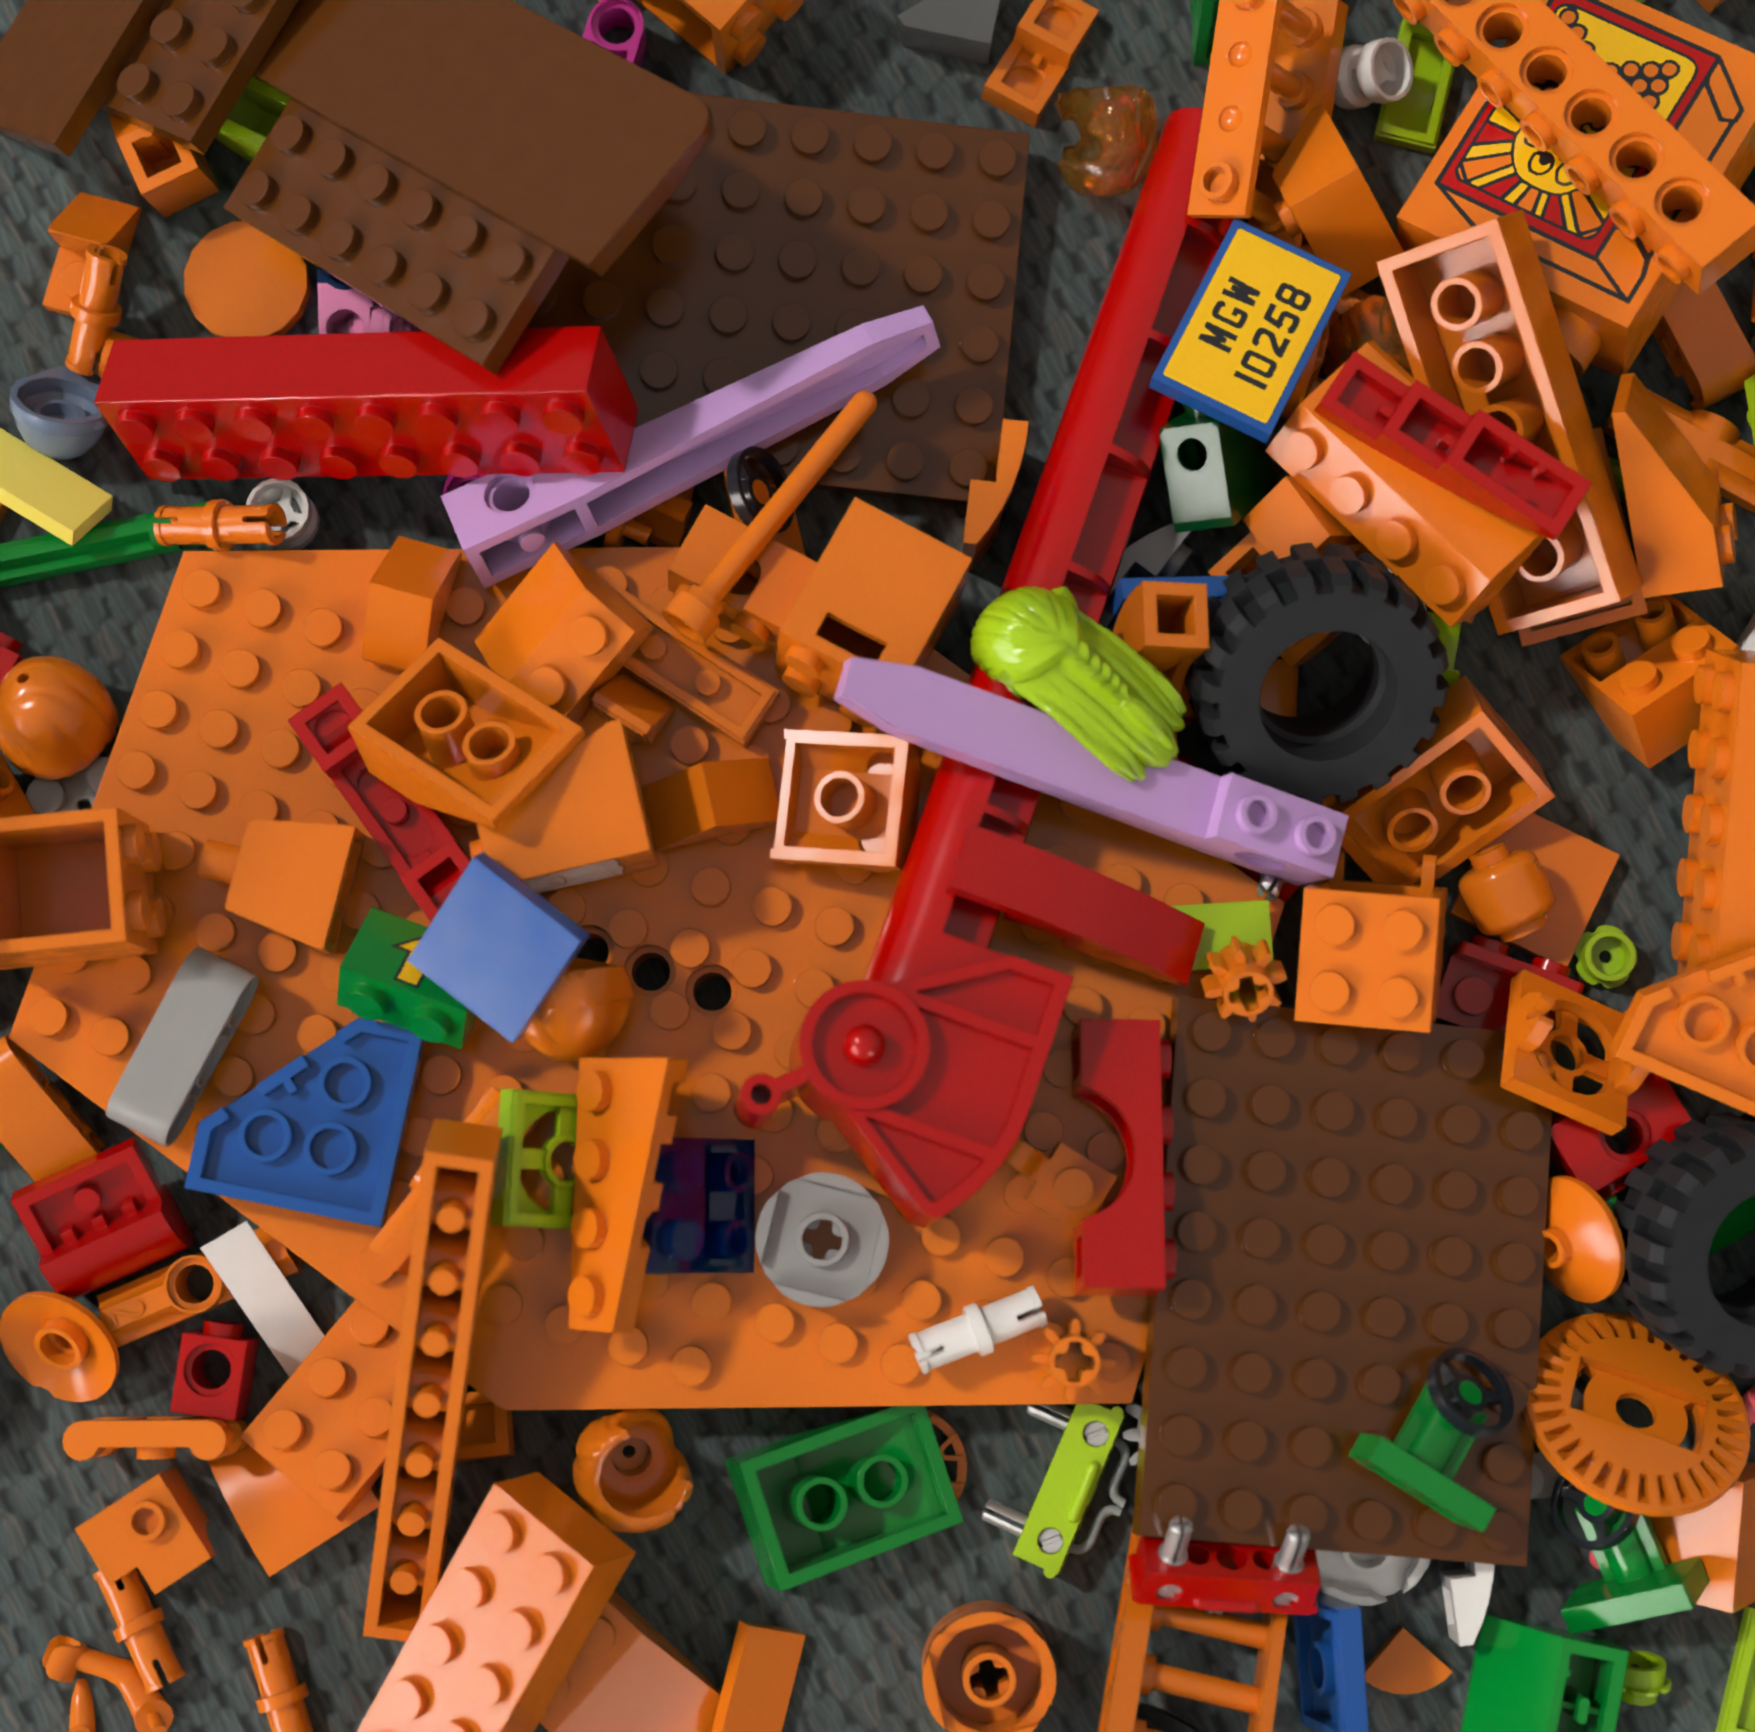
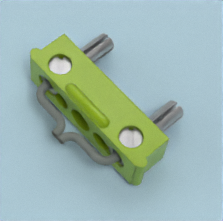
M1038 1404L1069 1418V1422L1032 1405H1027L1028 1415L1064 1430V1434L1029 1516L993 1499H990L985 1504L986 1508L1025 1526L1021 1527L987 1510L982 1511V1520L1019 1536L1012 1555L1044 1569L1043 1573L1046 1578H1054L1062 1572L1069 1553L1078 1555L1091 1550L1106 1517L1109 1515L1120 1517L1127 1499L1119 1494L1118 1488L1130 1458L1127 1444L1119 1438L1128 1416L1124 1406L1119 1405L1110 1408L1104 1404H1076L1074 1410L1061 1404ZM1115 1446L1120 1451V1459L1110 1480L1109 1495L1116 1505H1108L1100 1509L1094 1518L1086 1540L1082 1544H1074Z

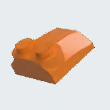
M785 729V757L774 849L770 851V859L865 868L877 873H886L893 870L902 871L916 827L921 781L917 745L889 734Z

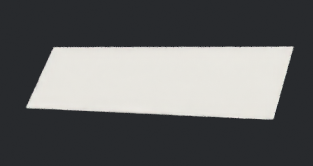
M245 1221L200 1247V1249L290 1377L322 1340L324 1334L248 1222Z

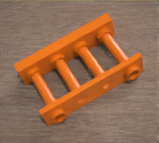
M1219 0L1187 212L1188 216L1192 218L1249 219V225L1299 249L1308 244L1303 232L1291 238L1279 218L1273 204L1282 199L1283 196L1272 177V173L1312 108L1322 103L1332 120L1349 7L1342 0Z
M1131 1528L1098 1732H1162L1146 1728V1720L1136 1718L1140 1694L1149 1696L1151 1690L1249 1713L1247 1732H1273L1288 1614L1263 1613L1261 1622L1228 1613L1217 1614L1214 1612L1209 1614L1205 1610H1198L1196 1608L1143 1605L1133 1602L1128 1557L1136 1553L1141 1536L1133 1534ZM1161 1626L1257 1648L1254 1684H1244L1156 1663L1157 1656L1146 1653L1150 1630L1158 1632Z

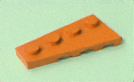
M579 1058V1077L576 1087L578 1101L576 1149L573 1157L575 1176L573 1218L571 1221L572 1250L570 1287L568 1290V1329L606 1333H633L650 1252L649 1244L642 1238L646 1219L651 1215L652 1211H658L663 1183L654 1180L661 1144H672L677 1116L669 1113L668 1107L673 1083H684L689 1059Z

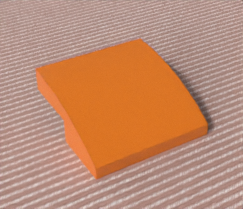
M248 1444L244 1450L237 1454L207 1460L233 1516L269 1577L379 1507L381 1494L373 1484L343 1522H341Z

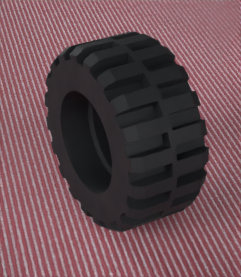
M1311 542L1295 544L1290 547L1291 556L1278 559L1272 550L1254 558L1258 568L1245 576L1237 569L1223 581L1227 592L1220 600L1214 596H1209L1207 599L1209 649L1193 661L1185 676V685L1191 695L1189 703L1213 753L1221 765L1229 767L1231 773L1319 805H1323V797L1334 796L1338 804L1357 799V790L1372 784L1375 791L1392 781L1388 773L1395 767L1402 764L1405 768H1408L1420 756L1421 753L1416 747L1421 737L1430 740L1441 721L1434 712V707H1443L1447 703L1449 683L1442 673H1445L1449 667L1446 648L1438 638L1439 630L1428 612L1399 575L1396 576L1394 573H1391L1383 561L1367 552L1359 555L1357 558L1349 546L1329 543L1325 547L1324 554H1319ZM1329 631L1350 632L1365 637L1369 641L1368 662L1360 681L1346 698L1332 708L1314 715L1289 717L1272 713L1260 706V690L1266 673L1277 657L1297 641L1317 633Z
M1730 1112L1710 1114L1705 1119L1706 1125L1691 1120L1676 1127L1673 1131L1676 1139L1670 1143L1660 1138L1645 1152L1649 1157V1161L1641 1170L1633 1167L1624 1181V1184L1630 1186L1624 1202L1616 1200L1613 1209V1215L1619 1224L1625 1245V1273L1617 1291L1628 1299L1627 1309L1636 1321L1648 1328L1651 1334L1707 1369L1723 1375L1732 1372L1740 1378H1755V1276L1741 1287L1719 1295L1713 1294L1708 1276L1709 1251L1720 1224L1736 1206L1755 1195V1116L1748 1113L1740 1117Z

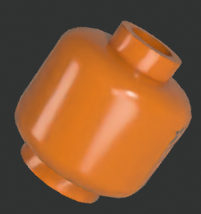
M1501 842L1469 857L1473 869L1465 873L1460 879L1458 888L1477 929L1482 934L1487 936L1498 935L1501 942L1506 943L1527 936L1548 924L1549 919L1546 913L1553 907L1556 898L1534 852L1527 849H1517L1509 852L1505 842Z

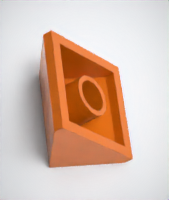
M1746 1462L1736 1483L1722 1498L1712 1505L1694 1513L1679 1516H1649L1669 1563L1700 1557L1710 1582L1696 1604L1732 1614L1755 1602V1463Z

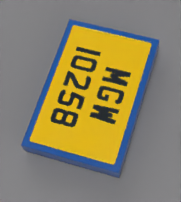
M1234 218L1151 377L1149 388L1267 444L1352 273Z

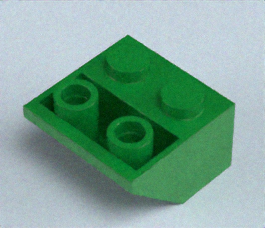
M1485 1613L1482 1626L1476 1638L1459 1732H1615L1629 1651L1608 1638L1584 1633L1570 1635L1569 1630Z

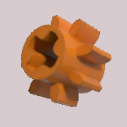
M1232 936L1230 944L1220 950L1219 953L1209 951L1206 954L1210 969L1214 974L1203 977L1201 984L1206 998L1217 997V1007L1223 1019L1230 1016L1233 1012L1247 1017L1250 1022H1256L1257 1015L1265 1011L1269 1005L1280 1006L1281 1001L1273 984L1282 983L1287 979V975L1281 961H1270L1272 954L1267 941L1262 939L1253 946L1249 943L1240 942L1237 936ZM1243 977H1248L1247 980L1239 982V979Z
M1071 1318L1068 1325V1334L1058 1336L1052 1329L1044 1327L1042 1329L1044 1336L1050 1342L1046 1353L1036 1352L1030 1354V1360L1038 1364H1046L1049 1372L1041 1379L1038 1386L1044 1391L1054 1386L1057 1381L1065 1385L1064 1397L1069 1404L1074 1403L1076 1388L1087 1385L1091 1391L1100 1395L1103 1391L1101 1385L1095 1379L1099 1368L1110 1369L1115 1367V1361L1106 1357H1100L1096 1347L1103 1343L1106 1334L1103 1331L1093 1333L1088 1339L1081 1337V1325L1077 1318ZM1077 1341L1079 1352L1089 1356L1090 1362L1088 1367L1077 1368L1074 1379H1067L1066 1370L1055 1365L1054 1360L1056 1354L1067 1353L1069 1342Z

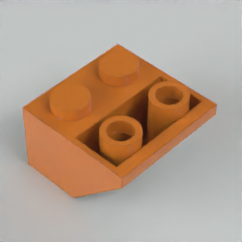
M1672 595L1646 598L1645 602L1648 613L1609 623L1559 655L1560 660L1617 743L1648 769L1688 744L1692 730H1699L1701 704L1695 702L1693 684L1697 666L1699 664L1705 665L1706 649L1740 650L1739 645Z

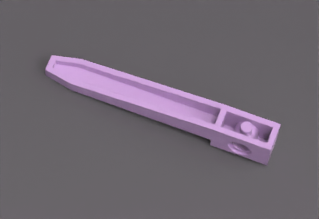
M924 305L862 323L634 428L625 472H600L588 476L576 473H538L533 476L487 474L479 479L470 481L441 496L462 550L485 589L535 566L553 542H558L566 550H569L600 536L722 472L723 469L728 467L731 457L736 452L751 446L766 449L844 408L857 392L867 390L873 393L886 386L940 348L934 323Z
M852 657L844 662L834 700L893 737L1183 846L1265 875L1275 876L1276 879L1280 878L1282 881L1296 886L1334 877L1349 815L1234 773L1218 776L1171 759L1170 765H1167L1165 768L1145 766L1146 778L1142 781L1136 779L1133 782H1129L1104 765L1060 723L1045 712L918 666Z

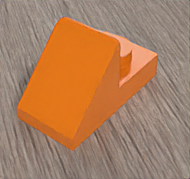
M80 192L57 216L48 229V233L60 247L42 305L47 310L72 316L69 313L73 296L80 294L86 262L85 253L88 245L95 244L98 247L97 254H99V244H107L123 250L128 255L142 210L141 207Z

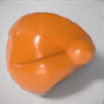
M575 957L523 1036L537 1051L558 1061L589 1058L608 1047L624 1025L630 1011V998L633 997V987L625 967Z

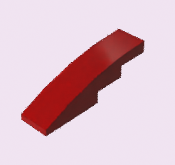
M1356 351L1348 358L1314 410V412L1366 445L1436 485L1493 514L1553 541L1558 538L1592 485V482L1483 410L1479 409L1471 416L1417 379L1409 387Z
M971 823L964 829L945 891L1005 912L1003 919L1062 938L1060 944L1062 946L1182 987L1188 985L1205 923L1103 874Z

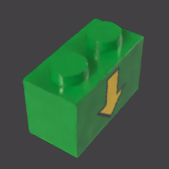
M371 907L340 965L337 1005L350 1009L361 1018L381 1020L411 1031L424 1041L431 1043L441 1042L462 1049L477 1015L407 961L428 927Z

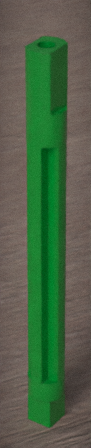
M208 501L187 506H205ZM155 512L98 523L73 546L51 533L1 543L0 588L180 552L186 549L206 546V544L162 546L155 538L153 523H171V520L157 519L154 517Z

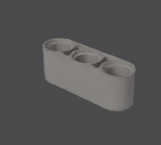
M201 946L195 947L179 968L109 1099L106 1116L164 1147H169L185 1127L257 990L259 977Z

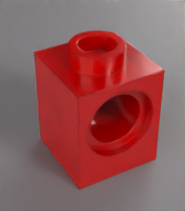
M211 1319L204 1320L203 1330L196 1329L183 1332L170 1412L233 1421L248 1416L260 1338L242 1336L244 1324ZM211 1350L222 1352L230 1362V1376L222 1386L209 1381L204 1373V1360Z

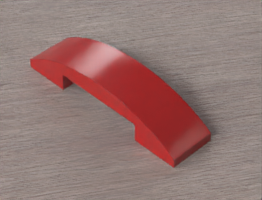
M340 682L287 721L324 773L331 778L400 875L399 878L429 921L432 922L471 860L435 809L414 803L368 772L347 727L363 710Z

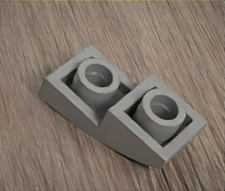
M1172 523L1144 536L1127 547L1111 589V594L1120 578H1127L1130 573L1137 578L1159 577L1161 574L1164 577H1174L1193 552L1191 548L1184 544L1192 531L1175 533Z

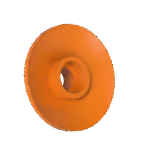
M1567 1175L1548 1178L1546 1230L1542 1231L1543 1237H1545L1543 1273L1560 1292L1573 1300L1583 1303L1602 1301L1616 1292L1625 1273V1245L1617 1220L1603 1198L1585 1182Z
M34 1291L17 1297L4 1310L0 1319V1342L14 1369L32 1386L42 1387L48 1390L54 1398L60 1400L87 1402L104 1395L115 1383L120 1369V1358L116 1343L103 1322L79 1302L53 1292Z

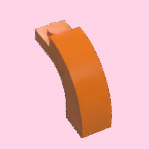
M1142 581L1125 600L1115 622L1113 633L1156 667L1158 671L1171 681L1180 695L1185 676L1191 664L1209 649L1207 584ZM1173 731L1175 742L1177 744V731ZM1178 754L1173 758L1174 760L1178 761Z

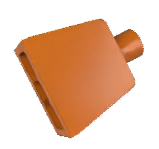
M249 819L240 847L210 839L205 842L199 858L198 876L199 878L230 885L225 909L231 913L323 953L335 956L366 835L356 827L344 824Z

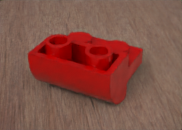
M135 1137L14 1191L10 1200L41 1256L38 1267L57 1294L64 1295L73 1300L190 1248L194 1244V1235L166 1183L160 1186Z

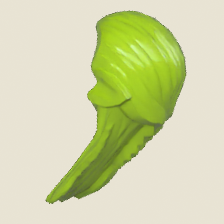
M1035 586L1017 588L997 597L983 610L972 630L971 656L973 661L979 665L980 669L987 674L989 679L1004 683L1016 698H1026L1050 715L1104 765L1129 782H1133L1136 779L1144 780L1146 778L1145 766L1165 768L1167 765H1170L1171 759L1175 758L1179 752L1173 731H1181L1185 728L1182 715L1186 712L1187 708L1179 692L1171 681L1125 641L1079 611L1073 595L1066 586L1052 590Z

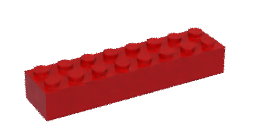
M601 326L526 328L497 375L424 331L114 340L94 400V404L148 479L163 482H174L178 479L232 481L236 478L291 480L295 477L351 479L354 476L411 478L414 475L471 477L476 474H514L517 476H533L538 473H576L588 476L600 472H625L639 410Z

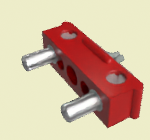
M1175 1516L1170 1521L1165 1538L1141 1536L1136 1553L1128 1557L1132 1600L1137 1604L1196 1608L1198 1610H1205L1209 1614L1214 1612L1217 1614H1223V1612H1262L1310 1616L1318 1612L1316 1597L1321 1581L1316 1551L1306 1549L1311 1536L1309 1535L1310 1531L1303 1525H1299L1298 1531L1296 1524L1288 1527L1282 1547L1190 1540L1193 1531L1191 1520L1183 1516L1179 1525V1516Z

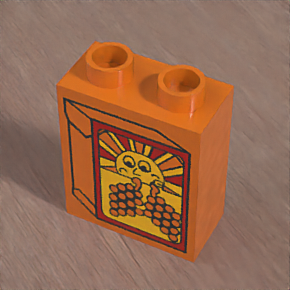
M1542 0L1738 190L1741 189L1755 166V53L1635 0ZM1508 38L1503 48L1512 46L1516 41ZM1552 80L1539 81L1533 85L1534 88L1543 91L1553 90L1560 86L1559 83ZM1477 87L1397 215L1399 244L1403 251L1406 252L1495 218L1523 210L1576 377L1583 376L1591 363L1620 378L1621 374H1627L1683 282L1676 284L1668 279L1656 264L1654 252L1638 236L1635 239L1626 237L1610 218L1609 207L1593 192L1590 195L1580 192L1566 175L1564 163L1550 149L1542 152L1534 147L1524 135L1520 126V120L1506 106L1502 109L1494 107L1484 97L1479 87ZM1591 122L1584 123L1576 129L1585 134H1595L1604 130L1605 127ZM1629 166L1620 171L1623 175L1630 178H1641L1650 173L1648 169L1642 166ZM1683 209L1673 210L1665 215L1671 221L1678 223L1689 222L1696 218L1692 212Z

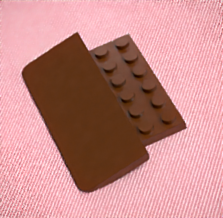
M27 0L0 43V133L70 157L100 109L205 155L299 0Z
M299 0L252 76L289 97L290 100L223 208L243 222L497 375L569 258L603 276L677 190L711 135L713 116L708 105L699 97L512 0Z

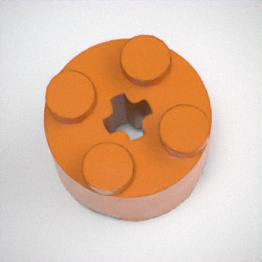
M979 1600L963 1604L951 1610L932 1628L925 1643L921 1662L925 1700L934 1719L948 1732H1033L1051 1706L1056 1692V1670L1053 1657L1042 1631L1021 1609L993 1600ZM984 1660H992L995 1668H1006L996 1673L997 1684L992 1686H984L980 1676L970 1677V1675L979 1672V1662Z

